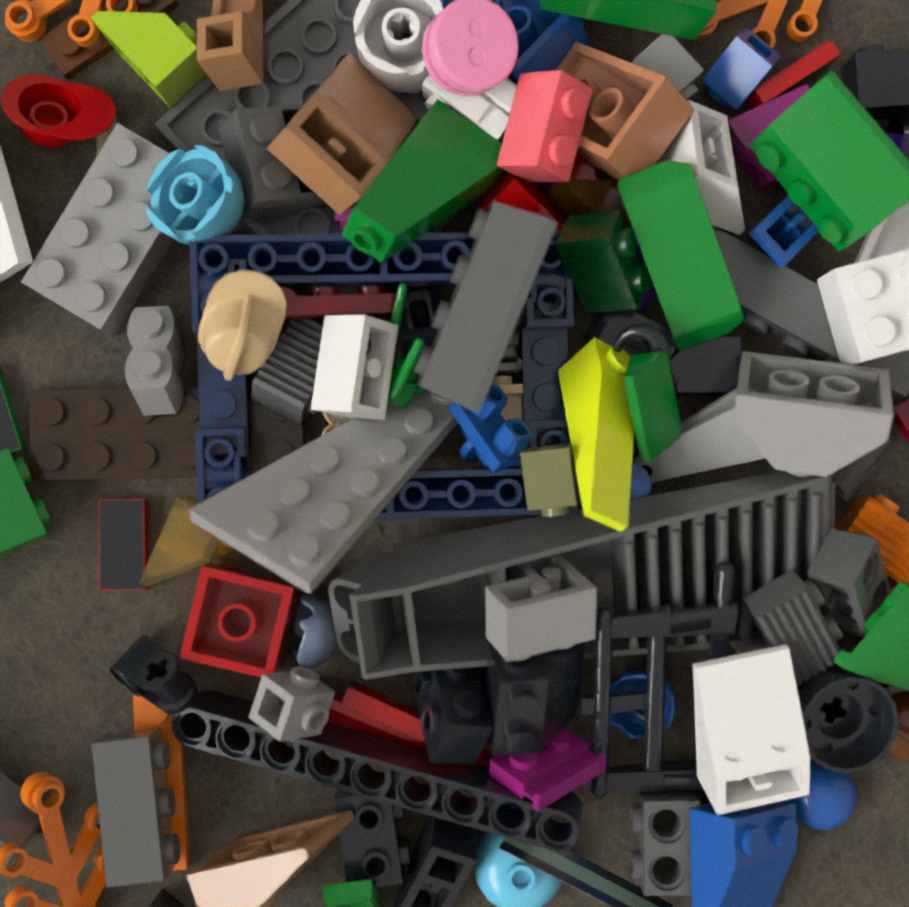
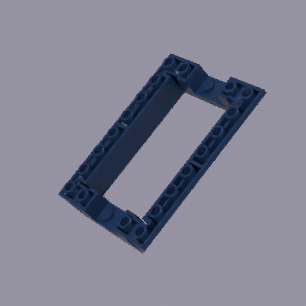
M554 231L519 316L520 359H522L523 371L520 372V383L523 384L522 421L527 424L534 434L526 448L571 443L558 370L568 362L567 328L574 326L572 279L569 278V271H566V264H563V257H559V250H556V242L561 231ZM469 232L425 233L382 263L370 254L358 250L351 241L341 234L216 235L213 238L189 241L192 333L197 335L200 429H195L197 505L254 474L250 473L247 374L234 375L231 381L225 380L223 371L218 370L210 363L198 342L199 325L208 295L214 284L228 273L239 270L259 271L271 277L280 287L289 289L317 287L357 288L372 285L398 287L401 283L407 284V287L456 286L457 284L450 282V277L460 254L468 257L475 239L468 236ZM510 466L496 473H493L490 468L485 467L421 468L413 474L375 520L542 515L541 510L528 511L522 467ZM578 504L570 506V510L578 509Z

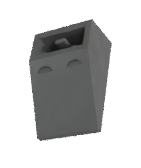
M304 104L236 108L219 129L226 160L233 167L242 182L245 204L241 219L284 215L327 205L325 201L266 149Z

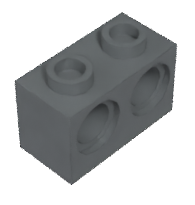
M831 528L807 573L809 579L815 583L826 602L819 607L822 615L829 613L841 631L865 637L863 624L873 612L881 607L886 597L891 593L878 541L861 532L852 531L849 533Z
M663 790L662 794L637 792V804H630L631 833H637V850H630L629 854L631 879H638V884L644 896H691L690 808L700 806V801L692 790ZM665 809L674 811L673 819L667 826L656 827L652 824L654 816L659 811ZM666 856L674 858V863L668 871L664 873L653 871V866L659 858Z

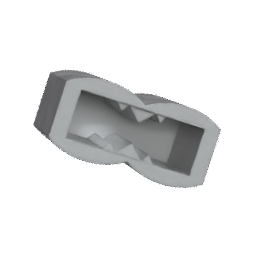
M169 306L135 307L130 315L127 327L128 339L133 348L127 357L125 365L127 385L144 416L177 414L184 397V386L179 375L185 360L183 338Z

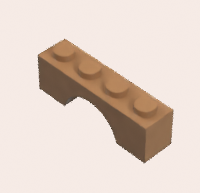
M213 0L211 15L197 19V62L219 91L263 84V0Z

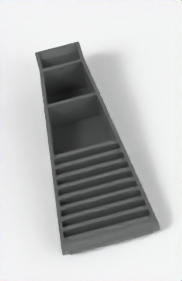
M780 471L630 499L628 527L622 532L584 516L583 508L570 510L571 513L561 516H538L393 543V552L365 558L331 581L329 585V599L336 641L341 651L349 659L360 663L362 678L367 680L418 671L487 666L490 642L486 638V586L507 582L508 567L560 554L597 587L596 610L604 606L611 609L612 612L660 607L666 604L670 605V609L715 603L716 599H714L713 593L716 565L722 561L729 562L734 567L732 600L736 601L738 608L735 634H730L729 643L732 647L768 645L742 598L790 570H793L803 582L809 579L807 572L830 529H834L836 481L832 479V474L827 477L816 475L799 477L787 471ZM710 635L668 637L667 652L709 649ZM648 637L613 638L612 657L647 654ZM594 640L586 641L584 659L593 658Z

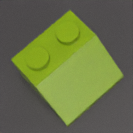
M97 11L90 17L118 54L170 109L207 76L206 72L197 62V34L184 21L177 26L165 13Z

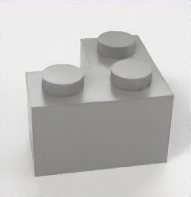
M560 554L508 567L507 582L486 586V638L507 662L526 660L532 655L555 649H568L575 644L594 640L597 587Z

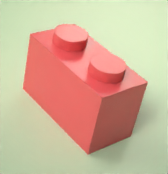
M562 70L520 73L496 166L528 182H569L593 89Z

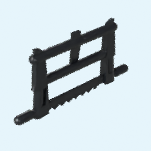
M722 561L716 565L713 597L716 599L715 603L670 609V605L666 604L660 607L612 612L611 609L604 606L596 610L593 646V695H580V714L592 715L591 752L595 755L599 753L606 755V765L603 773L580 786L581 791L590 789L595 797L601 798L607 792L662 794L663 789L704 790L697 778L696 760L662 762L668 637L710 635L708 661L736 654L729 643L730 634H735L738 616L737 603L735 600H732L734 567L731 563ZM648 637L646 690L611 694L613 638ZM645 708L643 763L609 766L611 714ZM705 791L703 792L702 805L711 803Z

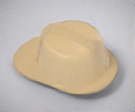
M239 270L228 273L218 280L208 295L199 325L198 342L203 352L207 355L212 365L218 370L223 371L224 379L231 381L234 375L250 374L262 367L275 348L285 319L287 303L282 289L271 277L259 271Z

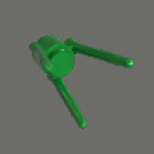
M401 283L398 286L390 323L398 325L396 344L407 293V284ZM422 339L415 340L406 359L397 358L393 362L387 402L394 406L409 407L415 394L423 395L426 390L417 383L420 374L413 372L424 346Z

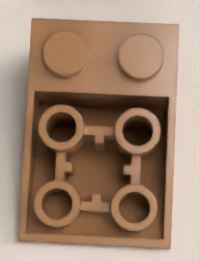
M349 52L266 149L340 215L364 195L394 156L418 118Z

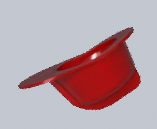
M40 74L23 75L10 81L3 89L1 98L5 114L14 124L19 126L21 133L31 143L49 149L61 148L72 141L89 139L100 135L108 130L114 122L116 114L112 98L102 90Z

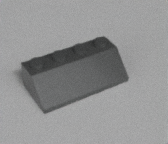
M496 201L489 204L487 211L478 209L468 236L474 238L475 241L468 257L460 254L450 277V282L457 284L450 302L441 300L431 327L438 329L431 348L423 346L413 369V372L420 374L417 381L420 387L480 413L553 236L557 221Z

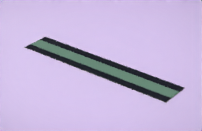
M506 837L498 847L611 907H674L671 903L657 896H644L641 888L570 850L552 851Z

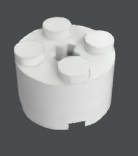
M360 1L353 21L359 60L388 90L411 94L423 91L422 84L429 75L423 59V38L431 20L444 9L441 1ZM404 34L410 35V38H403Z

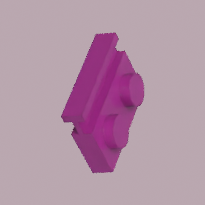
M563 728L540 753L498 755L490 759L489 775L522 800L528 797L533 801V808L540 811L605 771L606 755L603 753L595 755L590 751V744L566 728Z

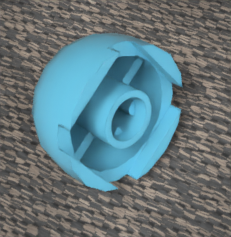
M195 146L198 150H190L188 152L182 149L171 152L157 165L147 186V192L152 194L151 208L146 206L147 216L154 227L186 245H189V241L213 238L216 235H229L241 219L245 204L242 182L233 167L219 154L204 146Z
M484 832L477 841V861L473 868L476 883L487 900L497 907H542L550 902L560 888L561 880L499 849L498 847L505 837Z

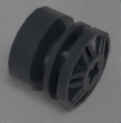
M835 663L834 666H828L826 671H819L817 676H811L809 681H802L801 686H797L809 754L815 763L831 772L850 774L868 769L886 755L895 741L899 719L895 702L879 683L843 669Z

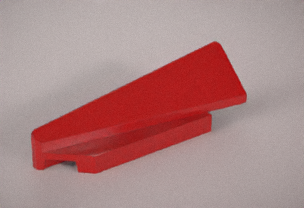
M351 680L344 696L335 692L329 709L327 723L427 750L416 709ZM485 743L475 764L490 768V759L496 757L492 755L490 743Z

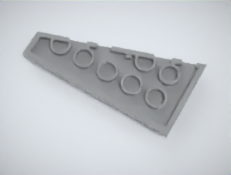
M426 389L423 395L415 394L409 407H397L387 402L385 420L365 418L349 420L189 509L190 520L303 591L311 594L458 424L448 409L452 401Z

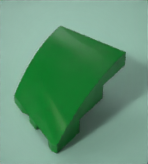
M900 581L886 597L881 607L873 612L863 624L865 628L863 640L851 653L841 650L833 662L843 669L858 675L909 690V582Z

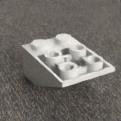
M785 644L694 663L697 778L716 814L721 815L809 795L810 754L789 647Z

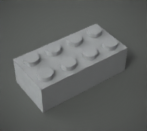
M117 123L21 283L98 329L116 336L174 240L154 227L147 216L146 206L151 208L152 194L147 192L148 181L157 165L169 153Z

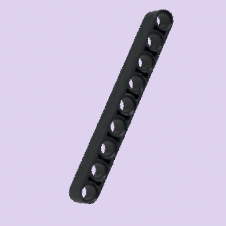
M212 690L199 691L194 702L186 710L175 714L171 722L175 738L188 747L548 850L560 852L569 850L576 844L579 838L583 805L580 798L574 792H569L540 811H537L533 808V801L528 797L522 800L489 775L490 768L478 764L430 763L427 750L327 722L323 727L321 735L290 741L293 747H289L283 741L279 742L249 718L253 705L252 701ZM196 714L200 715L204 719L205 723L200 721L197 718ZM238 725L245 728L249 735L243 733ZM325 750L334 753L339 760L330 758L325 753ZM369 763L380 766L384 772L373 770ZM413 776H420L426 779L429 785L417 782ZM459 789H467L476 797H466L459 792ZM512 802L519 805L522 809L512 810L504 803ZM562 816L566 818L569 822L558 823L554 821L551 817Z

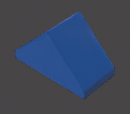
M787 194L753 225L749 235L782 268L819 230L801 207L797 206Z

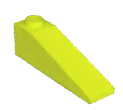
M594 337L558 370L584 516L622 532L628 527L634 441V425L624 382L630 356L623 349L620 352H615L613 346Z

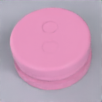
M455 0L438 13L429 23L423 38V59L433 80L444 90L458 96L470 97L480 95L501 83L512 71L518 56L516 29L507 13L490 0Z

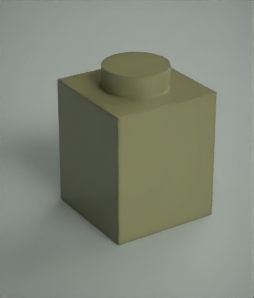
M571 443L532 447L523 450L520 453L528 511L541 510L542 517L561 516L571 513L570 506L577 505L581 499Z

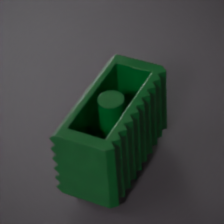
M617 209L613 212L607 210L604 213L598 211L595 214L589 212L585 216L580 213L577 216L572 214L567 217L557 239L556 250H559V257H563V264H566V271H569V278L572 279V285H575V292H578V299H581V306H584V312L638 310L644 294L650 289L651 276L647 265L640 264L636 254V235L632 228H626L620 211Z

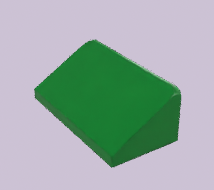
M663 351L632 355L624 376L640 459L643 462L652 461L675 443L682 433L667 353Z

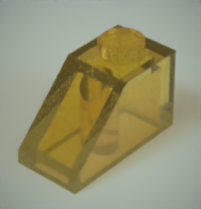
M187 497L176 498L139 581L140 584L148 587L216 561L220 554L227 556L232 546L191 522L189 509L197 505L196 501Z

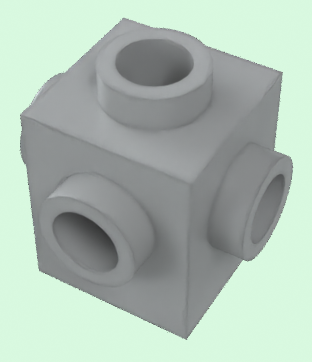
M294 667L292 671L263 674L249 718L279 742L297 741L299 738L321 735L329 717V709L335 691L321 682L316 672L303 667Z

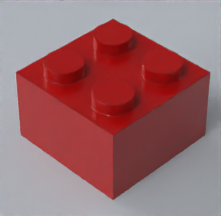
M212 562L202 565L180 659L262 678L263 674L280 672L300 588L286 579Z

